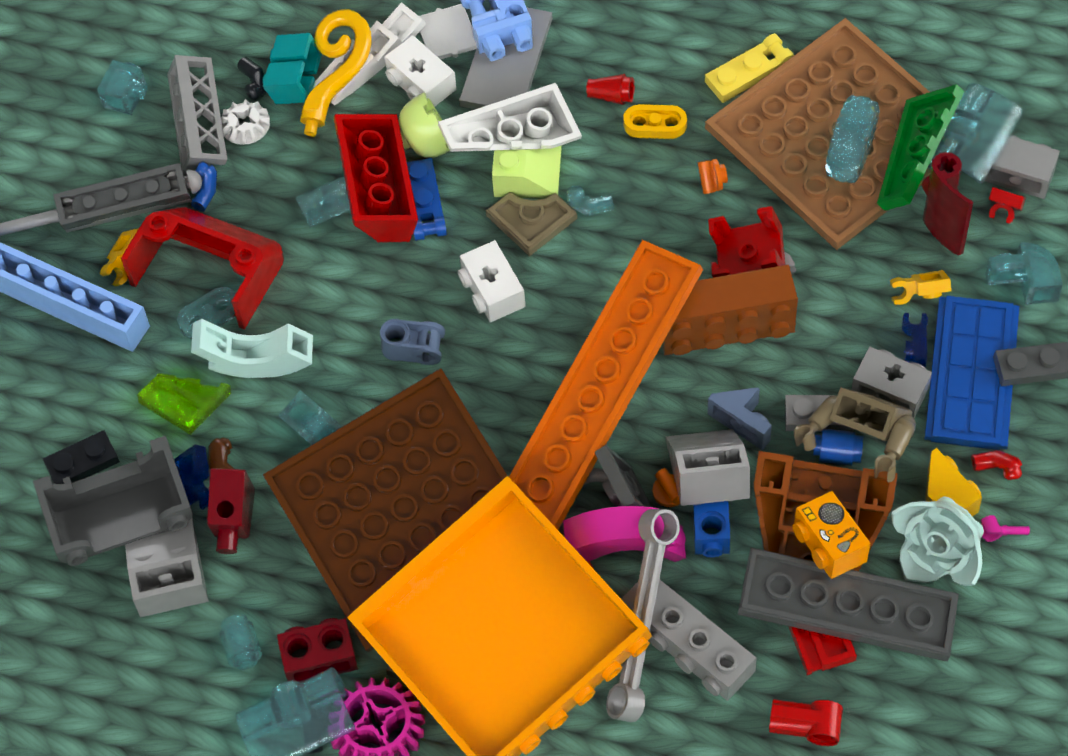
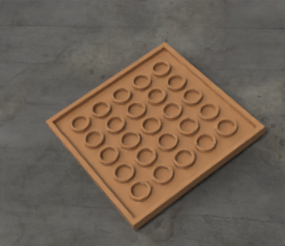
M844 18L705 121V129L833 248L838 250L888 211H884L877 204L906 99L926 94L930 91L850 21ZM954 113L932 160L936 155L943 152L953 153L957 156L961 155L978 141L979 134ZM932 160L919 186H921L923 180L930 175Z

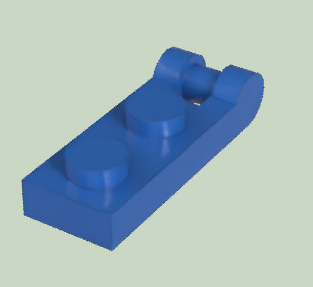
M432 158L407 162L418 216V222L413 232L415 241L425 239L424 236L437 234V237L447 235ZM434 219L433 222L422 223V221Z

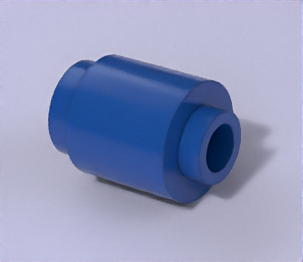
M823 429L822 435H815L817 444L813 449V455H819L820 463L852 466V462L861 463L863 436L855 435L853 431Z

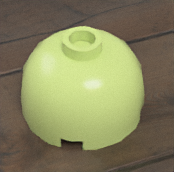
M423 92L406 103L400 112L398 120L404 149L412 148L417 155L425 158L438 157L450 151L438 126V122L442 121L431 100L427 98L426 93Z

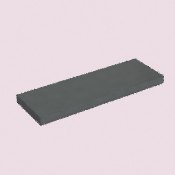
M751 547L737 615L948 662L951 653L959 594L855 570L847 571L830 579L825 570L819 569L814 561Z

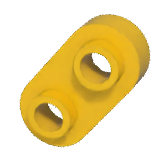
M638 104L629 107L625 111L623 126L626 133L635 138L675 139L685 133L687 129V115L682 108L674 105ZM637 123H642V124H644V125H643V126H639V125H635V124H637Z

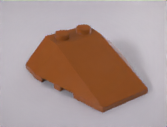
M759 451L753 485L764 550L813 561L810 549L805 542L801 543L797 539L793 531L796 508L833 491L871 543L870 551L892 510L898 473L895 474V479L892 482H887V471L880 472L877 478H875L874 469L863 468V471L794 460V456ZM860 565V566H858V567H856V568H854V569H852V570L859 571V570L861 569L862 565Z

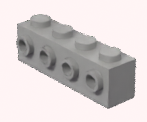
M659 579L650 626V633L652 635L649 639L650 643L659 651L663 652L666 650L675 658L676 664L688 674L693 672L702 680L703 686L714 696L721 695L728 701L756 671L757 657ZM638 582L621 598L632 611Z

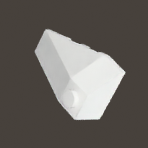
M556 83L438 122L450 152L552 149L582 137Z

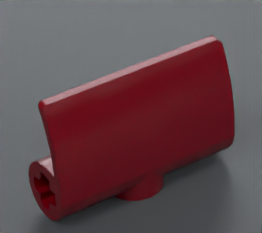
M943 152L934 157L930 175L921 184L927 195L923 221L931 234L943 246L959 256L964 253L973 201L963 196L957 188L962 169L961 159L953 153Z

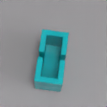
M311 33L276 36L274 47L270 51L271 63H269L267 72L263 77L264 90L275 104L304 103L312 91L315 78L302 75L317 74L322 54L317 49Z

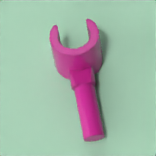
M994 515L981 519V525L984 530L982 538L987 542L995 541L1002 535H1029L1030 533L1029 526H1000Z

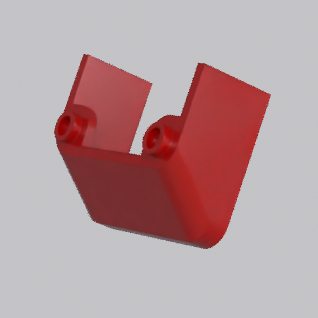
M177 207L149 214L121 257L129 284L133 287L138 285L162 243L170 238L229 260L232 270L245 277L232 299L238 326L245 330L283 265L284 255L280 244L272 239L187 207Z

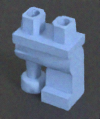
M460 0L462 6L471 11L473 38L479 54L485 53L491 62L505 56L504 46L514 43L517 51L520 52L533 48L532 19L527 11L524 0H489L494 10L487 12L482 5L485 0Z

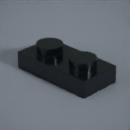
M105 430L43 458L54 484H64L63 478L70 477L73 483L120 462Z

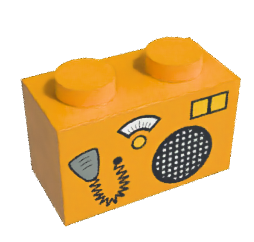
M833 491L796 508L793 524L794 534L801 543H806L811 551L814 563L819 569H824L830 579L867 562L871 543Z

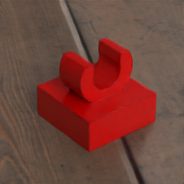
M992 187L989 200L996 204L990 208L989 217L994 219L996 212L1003 208L1008 211L1006 223L1011 224L1015 218L1013 209L1022 211L1026 198Z

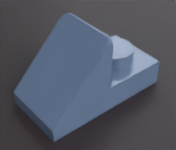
M749 388L712 393L708 398V415L729 429H733L735 433L763 450L770 442L772 425L762 414L752 412L759 403L760 389Z

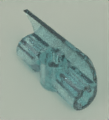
M976 83L969 84L932 160L939 153H953L961 159V171L982 184L1020 120L1023 109L994 90ZM931 160V162H930V164H929V166H928V168H930V169H931V166H932V160Z
M331 667L302 682L288 681L279 684L271 691V697L236 713L237 724L250 756H301L355 730V726L342 699L346 697L345 686L335 668Z

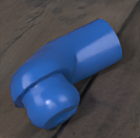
M200 162L195 171L200 174L203 180L202 186L193 198L191 206L197 211L204 212L216 193L217 170L212 164L209 166L205 162Z

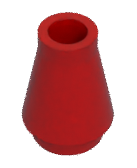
M626 74L588 79L586 93L588 98H597L620 105L632 102L634 98L633 77H627Z

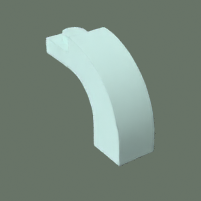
M204 319L193 323L191 353L209 360L208 369L215 372L243 378L278 377L297 372L312 364L313 335L291 324H286L266 334L242 335L227 331Z

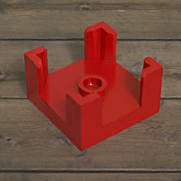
M772 206L758 208L757 214L761 223L731 229L724 216L708 219L709 233L717 246L718 264L711 262L713 278L785 265L782 224Z

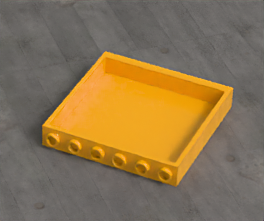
M509 476L505 477L347 617L467 756H519L522 753L525 755L529 754L540 744V737L548 729L555 730L567 720V712L576 704L579 706L584 705L594 696L596 692L594 688L604 679L608 682L616 677L622 670L621 664L631 655L637 657L644 652L650 644L648 640L652 637L644 623Z

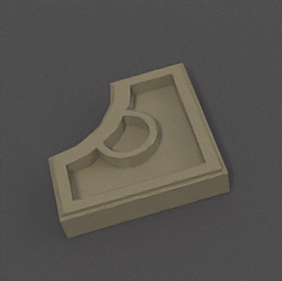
M509 192L486 210V216L529 257L578 219L577 212L556 193L544 199L528 200L519 198Z

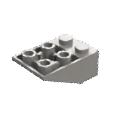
M733 429L666 436L667 449L681 506L750 498V465L744 443Z
M193 517L188 521V525L180 530H166L125 545L132 598L140 617L209 602Z

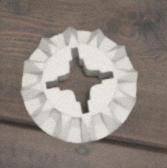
M245 99L243 103L236 104L232 102L229 109H223L221 117L223 135L232 143L240 145L254 143L264 137L270 127L267 109L261 107L258 101L249 103ZM249 116L250 123L244 122L242 125H239V118L245 119Z

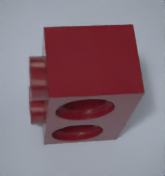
M328 618L321 621L319 625L306 628L296 626L287 629L284 633L277 634L284 672L289 687L358 670L346 618ZM332 641L342 642L336 649L326 648ZM296 650H307V653L302 657H292Z

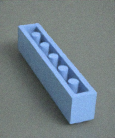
M0 243L1 293L131 352L135 350L150 327L143 306Z

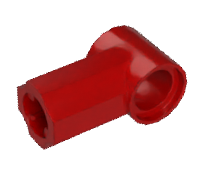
M773 699L769 732L807 737L809 742L820 746H835L840 740L843 707L839 703L829 700H816L811 704Z

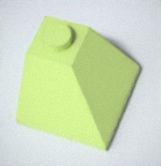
M562 145L552 149L494 150L492 168L494 197H504L509 192L519 198L544 199L554 193L558 195Z

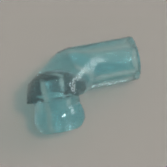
M572 186L567 190L568 198L566 201L568 205L586 216L614 210L610 194L590 198L584 195V190L581 186Z

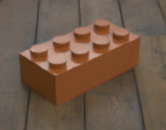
M789 265L698 280L662 343L664 355H684L692 350L704 348L718 349L726 344L738 342L747 344L760 338H781L789 333H794L798 297Z

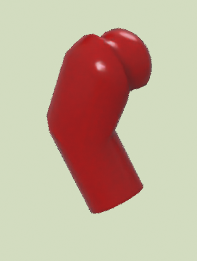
M1000 450L971 455L974 471L1000 468L1003 469V476L1007 480L1018 479L1022 476L1020 468L1022 462L1018 457Z

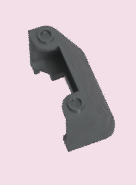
M166 436L149 441L151 451L143 456L142 451L136 453L137 461L73 483L70 477L63 478L64 484H54L50 476L33 481L53 547L60 562L76 566L87 561L88 557L166 530H180L188 525V521L192 518L193 513Z

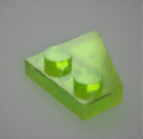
M159 373L137 394L138 403L191 435L231 394V386L227 383H220V387L202 385L201 379L188 377L181 379L175 375Z

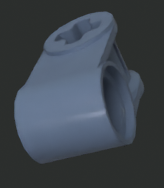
M390 319L380 329L382 353L387 359L392 361L417 362L424 365L438 364L442 357L439 348L440 341L445 335V328L438 323L430 321L416 322ZM393 338H400V339H402V340H400V341H398V342L389 341L390 339H393Z

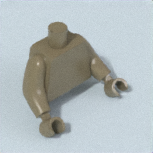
M840 387L838 395L828 397L808 419L809 425L802 424L794 429V439L797 447L803 443L805 451H810L817 444L815 432L817 430L822 431L831 423L837 422L887 441L884 450L885 455L878 456L875 459L874 477L877 478L880 472L887 471V482H892L896 474V460H900L912 439L916 422L912 417V410L872 395Z

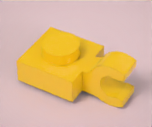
M138 229L121 233L107 256L109 261L101 268V276L110 275L112 270L116 272V279L112 284L115 287L123 285L128 279L121 257Z
M944 270L911 275V278L896 277L890 280V285L893 288L904 287L901 295L891 297L896 305L906 304L914 294L926 299L941 297L943 292L951 291V280Z

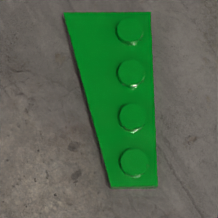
M957 84L906 99L877 204L884 211L911 203L965 92Z

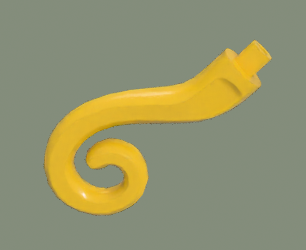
M350 9L337 10L328 14L321 20L315 31L314 40L317 49L322 55L329 58H338L345 55L352 43L348 35H342L337 43H329L328 37L335 28L347 26L353 29L355 43L347 60L317 84L307 96L300 116V122L305 124L304 134L307 136H316L318 127L325 125L328 108L332 99L356 76L369 56L372 44L369 24L359 13Z

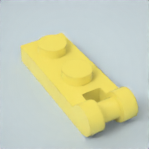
M774 33L767 36L761 44L705 74V83L718 99L724 103L757 84L792 58L794 54L790 49L782 46V40ZM771 54L775 56V58L771 60H768L767 56Z

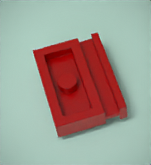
M788 626L806 675H811L814 671H824L856 661L857 655L851 640Z

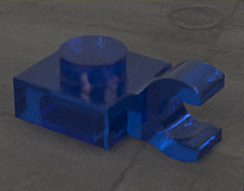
M904 313L902 330L911 338V341H905L904 359L905 361L919 363L926 368L928 316L926 313H922L921 323L914 325L909 321V313Z
M194 444L174 460L189 504L192 505L199 500L200 509L204 510L208 507L209 489L204 485L203 481L209 478V465L206 447Z

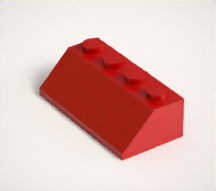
M335 114L334 123L353 225L378 243L410 242L418 222V216L397 114Z

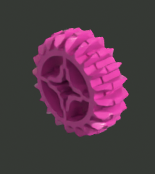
M370 677L368 681L369 686L363 687L360 682L356 681V691L354 693L344 688L343 696L346 701L335 699L334 706L338 711L329 712L328 717L332 725L328 726L327 729L329 736L334 737L331 740L332 748L335 750L340 749L338 752L339 756H410L408 750L418 751L419 742L416 739L424 737V729L420 726L425 724L424 715L420 714L422 710L420 702L413 701L414 694L410 690L403 692V685L400 682H397L390 688L389 679L386 677L382 680L381 685H376L375 679ZM375 704H387L390 707L379 708ZM363 709L364 713L361 719L354 722V726L348 729L353 716ZM370 715H372L375 722H378V724L381 726L383 736L380 735L378 729H375V727L371 725L372 720ZM405 722L400 735L393 742H390V734L399 728V724ZM370 742L378 745V747L370 748L362 746V744Z

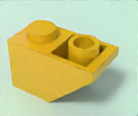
M935 448L931 451L928 466L925 502L937 501L939 498L946 496L966 509L973 517L979 512L982 501L978 486L973 481H967L963 477L951 457L944 456Z

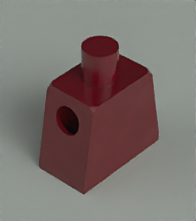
M212 468L210 470L207 524L214 537H217L216 552L221 554H236L238 538L246 539L250 535L255 487L246 470Z

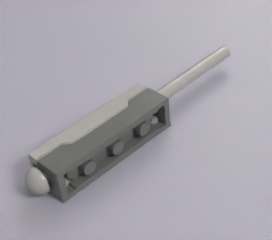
M177 163L56 193L53 196L57 209L0 223V236L60 222L62 228L68 233L192 202L189 189L191 188L192 194L198 192L202 186V178L198 172L190 169L186 170L187 176H185L181 164Z

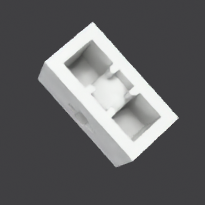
M413 35L384 56L386 63L385 74L388 80L394 86L399 85L402 87L410 100L425 92L427 98L431 100L435 107L457 90L455 72Z
M495 240L460 255L461 269L458 270L459 278L465 288H471L474 293L472 300L479 313L484 312L490 323L526 307L524 289Z

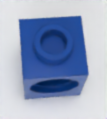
M728 501L693 505L695 555L703 554L705 557H719L722 554H730ZM707 528H716L720 532H718L717 534H708L704 532V530Z

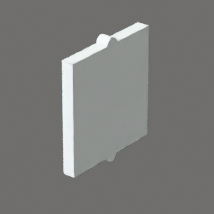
M462 4L445 9L437 8L434 12L419 16L426 23L419 32L422 41L438 58L444 59L451 56L457 58L458 54L477 49L473 38L472 25Z

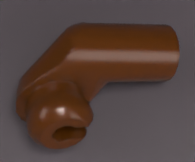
M222 437L211 441L208 446V467L210 470L211 468L235 469L227 462V456L231 453L230 449L233 448L229 439Z

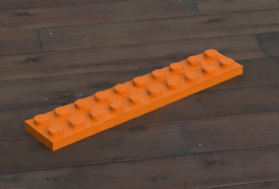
M645 240L641 241L509 475L511 480L557 530H559L598 460L594 452L607 444L703 271L700 264Z

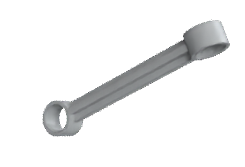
M649 509L645 511L640 517L638 524L639 534L646 543L633 613L644 623L649 631L665 547L676 540L680 530L678 517L674 512L667 509ZM660 515L664 522V531L658 539L654 532V523ZM646 650L637 657L631 655L622 664L623 668L619 683L610 689L606 700V710L612 719L633 723L641 717L644 711L645 695L642 689L639 688Z

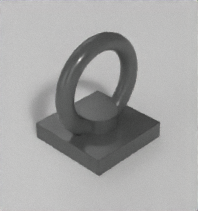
M607 445L594 452L603 469L593 468L584 485L591 482H602L607 496L615 507H652L630 464ZM562 523L558 531L564 536V525Z

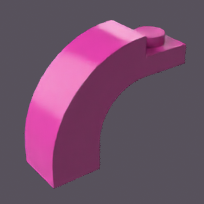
M618 506L581 513L563 520L564 537L586 561L619 551H644L646 542L639 534V520L645 511L658 508ZM660 515L654 523V532L658 539L664 531V522ZM680 525L676 540L665 547L664 558L674 562L686 558V536L682 525Z

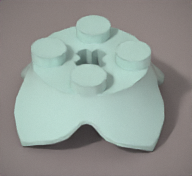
M944 496L937 501L910 502L892 511L891 517L894 528L898 533L905 535V541L900 549L899 558L904 580L928 583L949 574L954 582L963 586H971L977 583L983 564L980 538L984 530L982 525L966 509L956 504L951 498Z

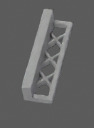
M175 55L167 75L180 163L185 176H187L186 170L195 171L200 162L225 165L227 153L212 59L208 57ZM189 67L204 68L205 76L199 80L189 71ZM200 90L208 97L209 101L203 105L193 97V93ZM201 115L213 124V127L208 131L197 123V119ZM205 141L209 142L216 148L217 154L202 153L201 144Z

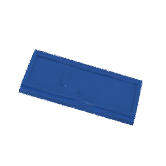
M955 296L939 297L925 440L952 445L1007 450L1013 385L1001 386L993 356L996 350L1016 348L1020 306L1013 305V303Z

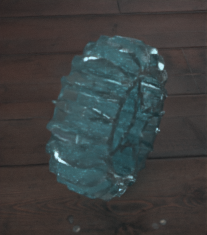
M854 95L848 97L844 102L830 140L825 166L827 176L843 183H855L859 179L877 129L880 113L878 102L872 101L868 97Z

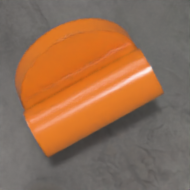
M717 159L697 162L703 194L723 190V183H728L725 165H719Z
M663 468L655 474L657 480L653 484V497L662 506H678L680 500L674 475L670 474L667 468Z

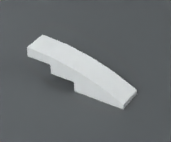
M402 2L383 24L376 21L370 28L372 44L365 64L356 76L336 94L331 103L335 106L386 66L384 56L412 35L415 37L426 25L425 21ZM351 40L352 43L348 52L341 57L335 58L319 76L313 88L347 60L353 50L355 40Z

